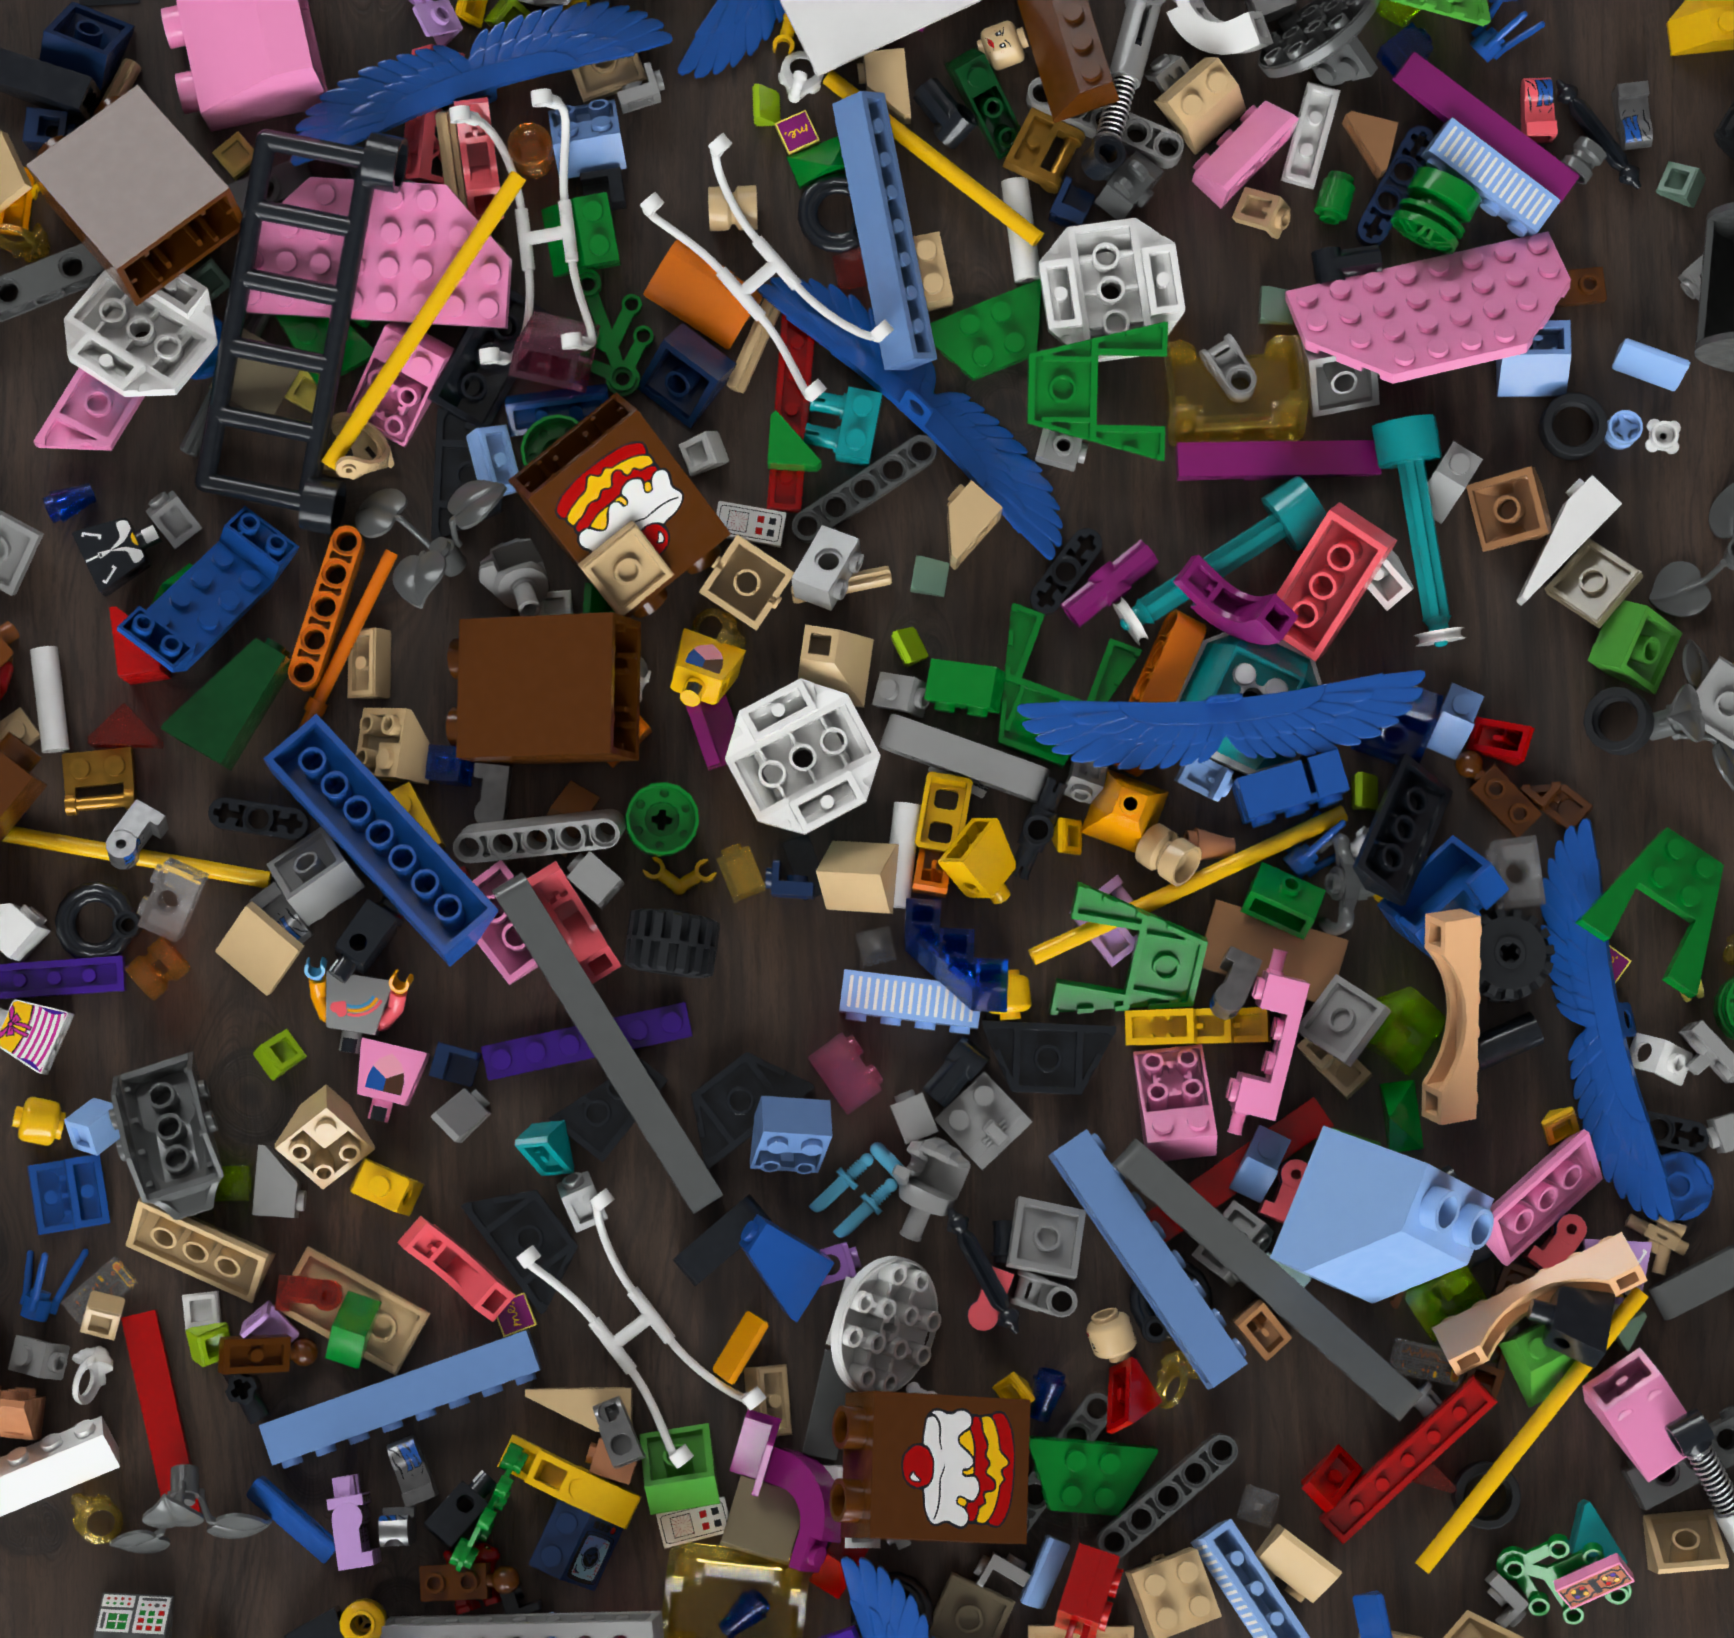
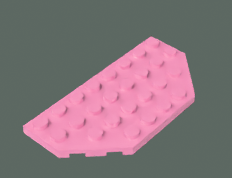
M309 177L282 203L348 216L355 179ZM403 182L398 193L374 189L351 319L413 322L478 223L476 217L465 207L449 186L445 184ZM262 221L254 269L336 285L344 237ZM491 235L432 324L508 329L512 259ZM250 290L246 313L330 318L332 306Z
M1547 231L1533 236L1529 235L1453 254L1384 268L1382 272H1370L1363 275L1346 277L1345 280H1335L1285 291V301L1306 350L1316 354L1323 351L1335 356L1336 362L1362 371L1363 368L1380 374V379L1394 384L1526 353L1533 344V338L1539 329H1543L1554 313L1555 306L1560 298H1564L1569 291L1571 279Z

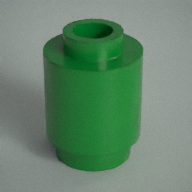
M1330 171L1327 177L1322 180L1314 212L1322 222L1337 225L1339 221L1347 220L1356 189L1353 185L1354 178L1351 175L1341 171Z

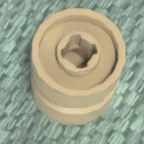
M720 186L708 187L710 231L729 230L732 224H735L739 231H743V228L731 211ZM737 186L732 194L752 228L758 230L757 186Z
M1160 823L1153 825L1144 833L1135 851V858L1138 863L1151 871L1158 869L1159 876L1175 886H1181L1189 881L1196 872L1202 856L1201 849L1185 838H1179L1177 833Z

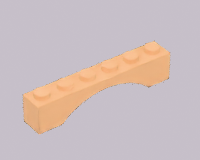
M1461 908L1425 914V949L1434 959L1441 974L1446 993L1447 1014L1440 1050L1432 1068L1422 1082L1421 1116L1439 1125L1476 1119L1478 1104L1477 1072L1479 1070L1478 1038L1480 1036L1478 1022L1479 1004L1481 1001L1479 978L1482 965L1480 958L1482 925L1481 916Z
M1620 1232L1614 1236L1604 1237L1598 1244L1582 1252L1571 1254L1565 1261L1551 1268L1539 1270L1533 1277L1519 1284H1512L1506 1287L1503 1292L1487 1300L1476 1302L1470 1309L1456 1316L1446 1317L1440 1324L1432 1327V1330L1458 1377L1490 1360L1495 1348L1507 1332L1523 1317L1527 1316L1528 1308L1533 1298L1549 1303L1556 1290L1562 1286L1612 1293L1616 1297L1648 1280L1626 1238Z

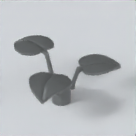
M475 480L465 483L458 488L450 498L447 506L448 511L453 515L449 519L452 540L438 537L431 543L411 523L399 515L406 508L408 500L401 491L392 488L379 490L364 500L356 512L355 526L363 536L376 538L387 533L393 527L396 520L430 550L428 552L421 551L419 556L410 555L402 559L396 566L392 576L393 585L400 596L411 605L422 609L428 595L440 582L443 575L448 577L456 576L467 565V558L459 549L463 543L459 539L456 525L460 529L465 530L480 523L500 501L507 487L502 483Z
M1734 483L1719 494L1712 504L1708 515L1709 527L1716 537L1722 539L1732 537L1725 550L1723 559L1703 578H1701L1699 569L1689 562L1675 561L1666 565L1657 575L1649 596L1651 605L1659 611L1676 617H1690L1702 612L1708 606L1712 597L1711 592L1704 584L1714 578L1724 567L1734 571Z
M1689 639L1683 652V669L1689 684H1685L1679 689L1672 704L1666 705V709L1653 712L1655 719L1654 728L1649 739L1654 741L1672 736L1673 740L1710 741L1714 745L1712 754L1715 764L1722 777L1732 789V792H1734V749L1714 736L1705 734V722L1701 714L1700 700L1696 689L1711 669V665L1703 650L1694 641Z
M181 1464L171 1468L170 1491L167 1494L164 1493L160 1500L142 1516L144 1524L158 1529L154 1532L134 1530L124 1533L111 1540L109 1546L132 1553H157L170 1546V1539L163 1536L166 1528L197 1526L204 1522V1517L206 1522L210 1524L207 1526V1533L220 1538L240 1539L263 1531L272 1523V1518L264 1520L260 1517L243 1513L224 1514L217 1518L212 1516L205 1499V1489L199 1488V1467L191 1464ZM195 1499L199 1500L203 1514L189 1507L195 1504Z

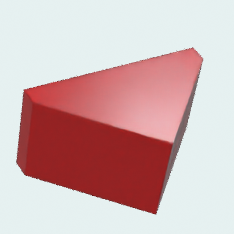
M1476 717L1475 726L1466 747L1468 751H1474L1480 755L1513 766H1518L1524 762L1535 728L1522 724Z
M1133 1357L1109 1368L1106 1432L1110 1434L1135 1423L1163 1402L1141 1365Z

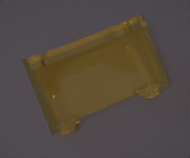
M1277 335L1266 343L1264 354L1244 355L1255 371L1257 383L1252 397L1243 403L1233 402L1226 396L1216 379L1206 369L1201 358H1197L1195 346L1182 340L1168 342L1167 357H1162L1169 444L1175 447L1177 442L1300 440L1305 434L1309 404L1300 335ZM1237 377L1231 381L1232 385L1238 390H1244L1250 386L1248 381L1242 377Z
M698 1543L672 1546L665 1578L662 1609L664 1638H803L810 1572L790 1568L791 1556L788 1565L725 1546Z

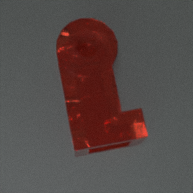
M281 1274L278 1280L275 1310L290 1312L293 1308V1302L313 1304L320 1310L331 1311L343 1303L345 1297L344 1289L337 1281L330 1279Z

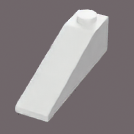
M1593 475L1586 482L1579 478L1565 492L1570 498L1562 505L1553 523L1552 533L1548 534L1516 600L1518 604L1523 605L1622 504Z

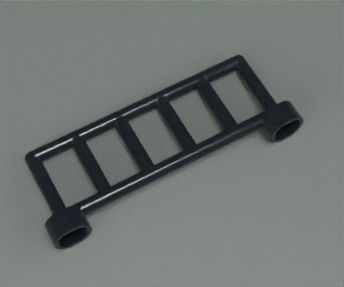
M263 129L258 132L255 140L196 471L195 485L198 490L299 511V527L302 530L332 535L334 530L340 527L346 503V484L343 481L322 477L324 463L321 460L325 456L328 447L374 189L391 193H398L400 191L408 164L409 145L407 138L372 132L365 148L270 129ZM275 152L357 168L348 216L266 200ZM262 221L344 237L336 285L254 269ZM250 290L331 305L323 354L242 338ZM238 358L319 374L311 422L230 406ZM226 426L307 442L299 489L296 490L217 474Z

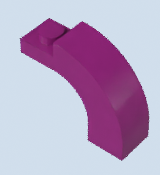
M1199 554L1191 556L1173 581L1193 601L1190 607L1197 614L1218 629L1246 642L1260 645L1280 643L1299 617L1275 593L1266 596H1253L1235 588L1223 579Z
M774 1447L764 1481L787 1490L796 1500L800 1511V1529L789 1567L798 1571L819 1573L820 1567L826 1558L828 1542L840 1543L842 1538L840 1537L841 1522L833 1520L829 1506L830 1491L834 1479L826 1468L811 1456L793 1449Z

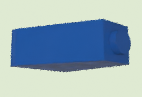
M759 1214L756 1215L753 1221H749L745 1225L741 1233L739 1245L781 1309L792 1320L798 1322L833 1267L834 1262L824 1252Z

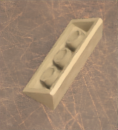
M141 1197L138 1199L126 1246L250 1303L254 1302L276 1255L272 1251L197 1217L189 1216L180 1220H173L168 1213L152 1203H143Z

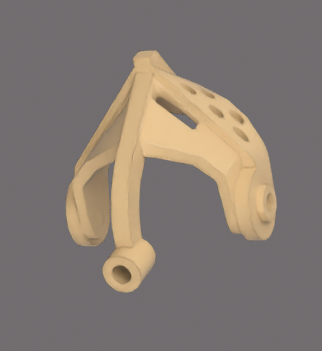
M340 412L333 416L331 429L334 435L338 436L350 418V413ZM368 421L351 446L353 456H345L338 459L335 465L336 471L324 464L323 474L330 477H343L355 480L370 472L387 467L392 468L395 464L391 448L381 431ZM367 447H370L377 455L374 459L365 450Z

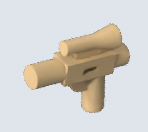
M1630 1214L1625 1222V1226L1648 1238L1647 1242H1652L1651 1252L1656 1254L1651 1272L1665 1275L1671 1251L1684 1256L1689 1247V1243L1681 1240L1687 1225L1669 1222L1661 1215L1655 1221L1650 1218L1651 1221L1656 1223L1654 1225Z

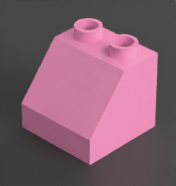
M176 0L177 5L161 8L162 22L170 48L175 49L186 46L191 70L175 74L177 91L184 114L200 111L211 132L304 112L313 105L321 103L322 101H320L319 96L328 91L308 0Z

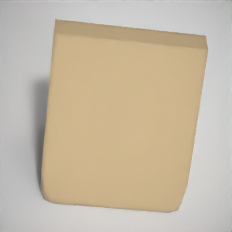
M91 1291L80 1332L114 1341L125 1299L98 1291Z

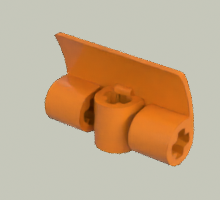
M677 239L660 263L643 295L729 350L746 321L751 318V315L716 276V271L699 255ZM736 277V279H737L741 284L744 283L743 280H741L740 278ZM757 290L751 294L755 301L760 304L763 296Z

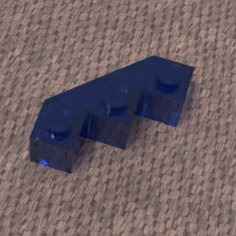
M906 898L905 951L970 1010L1007 1012L1009 959L975 958V929L941 928V899Z

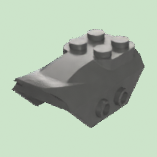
M194 1051L113 1077L111 1089L113 1109L109 1110V1116L114 1129L119 1130L121 1140L116 1141L118 1154L122 1161L127 1162L142 1202L158 1206L168 1213L173 1220H180L211 1210L214 1207L218 1184L224 1177L213 1133L218 1131V1124L213 1111H208L206 1100L211 1099L205 1079L200 1080Z

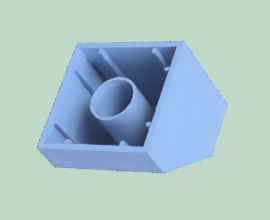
M1323 1125L1270 1259L1341 1292L1373 1304L1468 1265L1473 1251L1482 1248L1492 1233L1494 1218L1490 1208L1494 1198L1426 1162Z

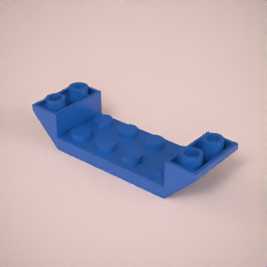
M244 506L224 525L219 541L147 610L138 606L118 625L117 631L172 673L187 671L272 588L297 553L299 546L248 507Z

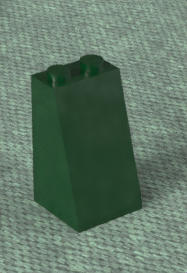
M255 638L171 715L160 729L232 771L287 680L288 667L291 661L288 657L291 653L270 638H267L265 643Z

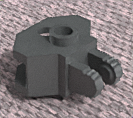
M1137 150L1105 179L1107 184L1095 200L1093 206L1098 210L1100 208L1104 209L1115 220L1128 219L1138 206L1142 209L1154 195L1152 189L1162 177L1164 171Z

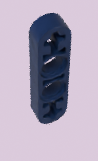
M1415 126L1407 132L1357 225L1356 238L1363 246L1377 244L1379 246L1385 240L1392 227L1390 221L1395 211L1399 210L1398 206L1401 200L1409 195L1406 190L1418 167H1424L1426 160L1420 156L1427 147L1422 146L1415 159L1408 156L1415 143L1410 138L1417 139L1419 135L1425 138L1424 144L1428 146L1435 137L1428 127ZM1404 163L1411 167L1413 171L1411 179L1403 181L1395 176L1394 168L1398 164ZM1383 193L1394 195L1397 199V206L1392 210L1383 209L1378 203L1379 196ZM1376 215L1382 217L1377 227V232L1381 235H1374L1372 239L1366 236L1367 230L1363 226L1370 227Z

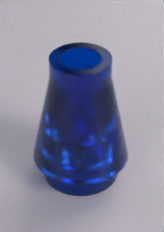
M89 483L49 491V495L42 498L53 524L58 521L64 523L90 504L97 502Z
M1039 1367L1038 1373L1033 1375L1032 1392L1035 1400L1031 1403V1418L1043 1422L1050 1421L1051 1414L1067 1386L1064 1382L1066 1377L1064 1373L1047 1367Z
M751 1588L748 1592L743 1591L725 1617L718 1623V1626L728 1638H734L737 1634L767 1618L766 1613L771 1609V1606L757 1589Z

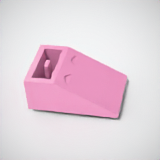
M390 322L384 326L346 411L347 413H353L411 324ZM427 333L424 335L369 419V422L381 431L386 438L403 447L407 446L431 404V401L427 398L449 361L454 348Z
M1202 1044L1133 1052L1144 1145L1162 1161L1215 1156L1217 1154L1218 1135Z
M1640 1347L1582 1386L1584 1402L1648 1483L1687 1457H1683L1677 1451L1665 1430L1667 1424L1687 1412L1663 1375Z

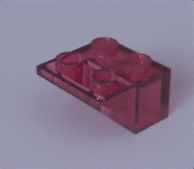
M535 311L515 341L508 375L586 393L596 344L587 351L578 349L563 350L561 334L581 332L582 336L588 337L584 322ZM594 324L597 343L600 325Z
M841 1032L807 1058L848 1116L881 1093L882 1088L879 1085L884 1080L872 1063L867 1067L859 1057L864 1051L851 1034L846 1038Z

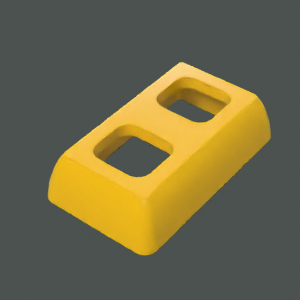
M933 771L927 774L915 837L917 847L945 852L966 825L973 785L972 779ZM940 789L956 792L958 794L956 809L937 808L934 805L936 792ZM932 823H942L952 827L949 843L935 842L928 838Z

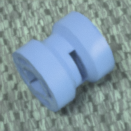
M1631 410L1616 412L1607 421L1605 443L1616 450L1630 447L1641 436L1643 431L1641 418Z

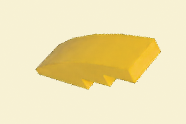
M1259 1007L1241 1008L1235 1017L1228 1020L1219 1019L1212 1013L1210 1008L1125 1011L1126 1046L1271 1042L1270 1010Z

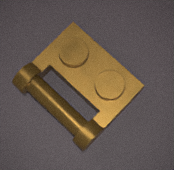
M1031 107L1004 161L1003 167L1040 184L1049 193H1058L1063 184L1061 178L1076 148L1082 146L1085 134L1078 128L1063 121L1054 123L1052 116ZM1057 136L1063 139L1064 144L1051 170L1047 171L1041 168V165Z
M126 747L62 754L65 789L64 804L67 816L78 815L79 811L125 807L128 810L137 799L133 748ZM124 785V791L120 794L78 798L79 788Z

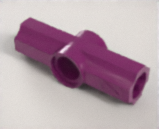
M1139 540L1115 561L1107 562L1087 580L1088 583L1075 591L1061 604V607L1067 617L1080 628L1107 605L1110 607L1112 602L1115 604L1121 597L1125 596L1133 588L1132 585L1159 564V561L1149 546L1142 540Z

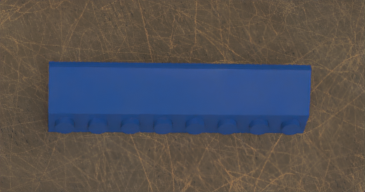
M317 713L263 758L271 773L449 966L453 965L477 944L497 914L498 909Z

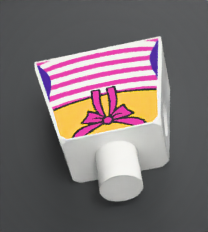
M14 999L8 1011L0 1008V1048L34 1071L48 1075L75 1014Z

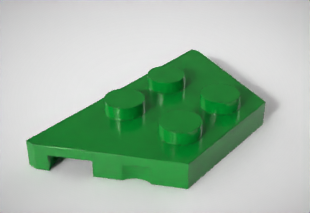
M1040 279L931 322L935 347L950 362H954L960 367L961 371L972 381L1027 360L1029 353L1037 352L1041 302Z
M1029 1436V1450L1035 1465L1033 1467L1037 1479L1042 1485V1494L1046 1506L1051 1511L1118 1516L1158 1454V1448L1151 1445Z

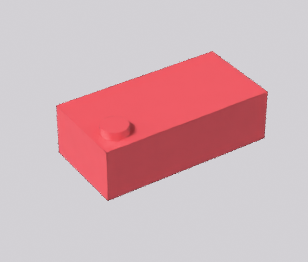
M1339 502L1332 507L1276 594L1299 616L1283 640L1315 662L1328 651L1398 540Z

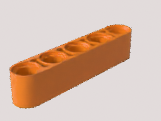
M344 525L338 527L330 538L288 667L289 679L302 691L317 689L324 676L366 547L365 540L359 531L352 526ZM346 536H354L357 539L355 548L350 551L340 549V542ZM334 569H345L346 577L344 581L338 584H333L329 581V575ZM324 601L335 602L336 606L333 614L327 617L319 615V606ZM315 633L323 634L325 637L323 646L319 649H310L308 647L310 636ZM303 666H312L314 669V676L308 682H300L297 678L298 671Z
M1177 609L1172 610L1166 616L1128 702H1176L1205 637L1206 624ZM1120 763L1113 764V766L1118 767ZM1138 766L1134 769L1123 771L1138 777L1145 770H1140Z

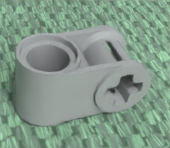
M1231 334L1225 335L1222 342L1209 350L1202 349L1199 351L1200 358L1206 369L1216 379L1231 401L1243 403L1252 397L1257 383V376ZM1237 377H1242L1248 381L1250 386L1247 389L1238 390L1232 385L1231 381Z
M1018 1269L1017 1274L1020 1278L1014 1296L1009 1297V1303L1056 1317H1067L1075 1311L1078 1300L1072 1289L1049 1281L1048 1278ZM1031 1282L1032 1286L1029 1296L1025 1299L1028 1284ZM1059 1291L1069 1293L1072 1298L1071 1307L1064 1312L1055 1310L1051 1303L1053 1295Z

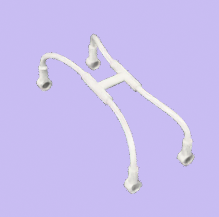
M547 88L532 90L530 94L533 107L558 109L561 116L560 201H558L561 226L531 231L528 208H525L522 188L515 197L517 207L515 209L521 267L522 271L525 272L526 296L522 330L519 340L510 354L500 351L499 347L479 349V359L482 365H507L515 361L523 352L529 337L534 308L533 270H535L533 245L556 240H563L565 262L569 266L573 289L588 337H584L581 335V332L561 334L562 349L587 351L596 344V332L577 268V262L579 261L572 201L568 195L569 112L559 96L553 95L551 89ZM467 105L449 108L451 123L480 126L496 145L508 174L511 171L517 173L513 160L501 137L479 113L470 111V106Z
M722 133L708 145L717 181L731 211L743 230L753 241L752 245L767 261L766 264L741 284L727 267L723 268L704 248L656 213L665 203L656 192L645 199L640 206L643 213L651 221L689 247L716 271V276L725 287H727L756 322L759 321L766 329L785 360L801 393L806 400L813 402L827 388L818 378L811 385L807 386L781 336L765 316L766 312L751 296L753 292L777 273L791 290H795L824 317L860 338L880 343L894 329L886 319L871 332L861 329L829 310L801 285L802 281L765 238L756 233L738 206L727 183L720 160L724 151L733 143Z
M605 1188L590 1200L593 1216L607 1257L621 1283L628 1291L627 1296L641 1313L635 1320L613 1335L601 1318L596 1317L571 1290L535 1263L541 1257V1254L534 1245L522 1252L516 1259L524 1269L528 1268L562 1294L588 1320L591 1330H593L625 1374H629L635 1382L652 1414L669 1454V1459L678 1469L694 1455L686 1444L678 1449L675 1448L650 1390L636 1370L637 1365L630 1359V1356H628L623 1348L625 1344L648 1326H651L663 1343L668 1344L692 1370L720 1391L743 1402L749 1410L763 1402L766 1396L758 1386L749 1392L742 1393L727 1385L702 1367L675 1340V1334H673L663 1318L639 1287L633 1285L613 1249L601 1210L615 1199Z

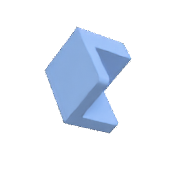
M92 1098L64 1119L73 1149L98 1156L120 1139L119 1130L114 1129L109 1116V1110L113 1109L111 1102Z

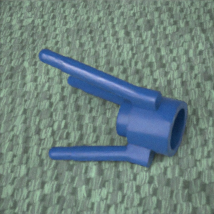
M1495 0L1490 7L1491 20L1504 0ZM1523 11L1499 32L1493 27L1486 31L1485 29L1489 23L1484 27L1479 25L1471 32L1475 38L1469 44L1488 63L1493 58L1497 60L1506 51L1544 28L1545 22L1537 23L1504 43L1505 40L1503 38L1528 16V13Z
M1315 811L1311 818L1320 815L1321 811ZM1339 821L1311 847L1306 843L1300 847L1301 842L1286 849L1285 851L1288 854L1282 860L1299 879H1302L1305 875L1311 878L1319 870L1336 862L1334 853L1315 864L1319 859L1315 853L1346 825V821Z
M88 1249L82 1250L53 1300H50V1292L41 1290L49 1254L47 1252L42 1253L34 1288H31L34 1252L29 1250L26 1256L23 1292L19 1303L22 1305L20 1316L38 1322H47L49 1313L57 1314L61 1300L89 1254Z

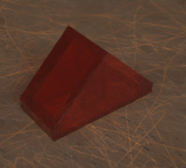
M125 703L88 736V744L94 748L131 747L163 749L164 743L133 709Z

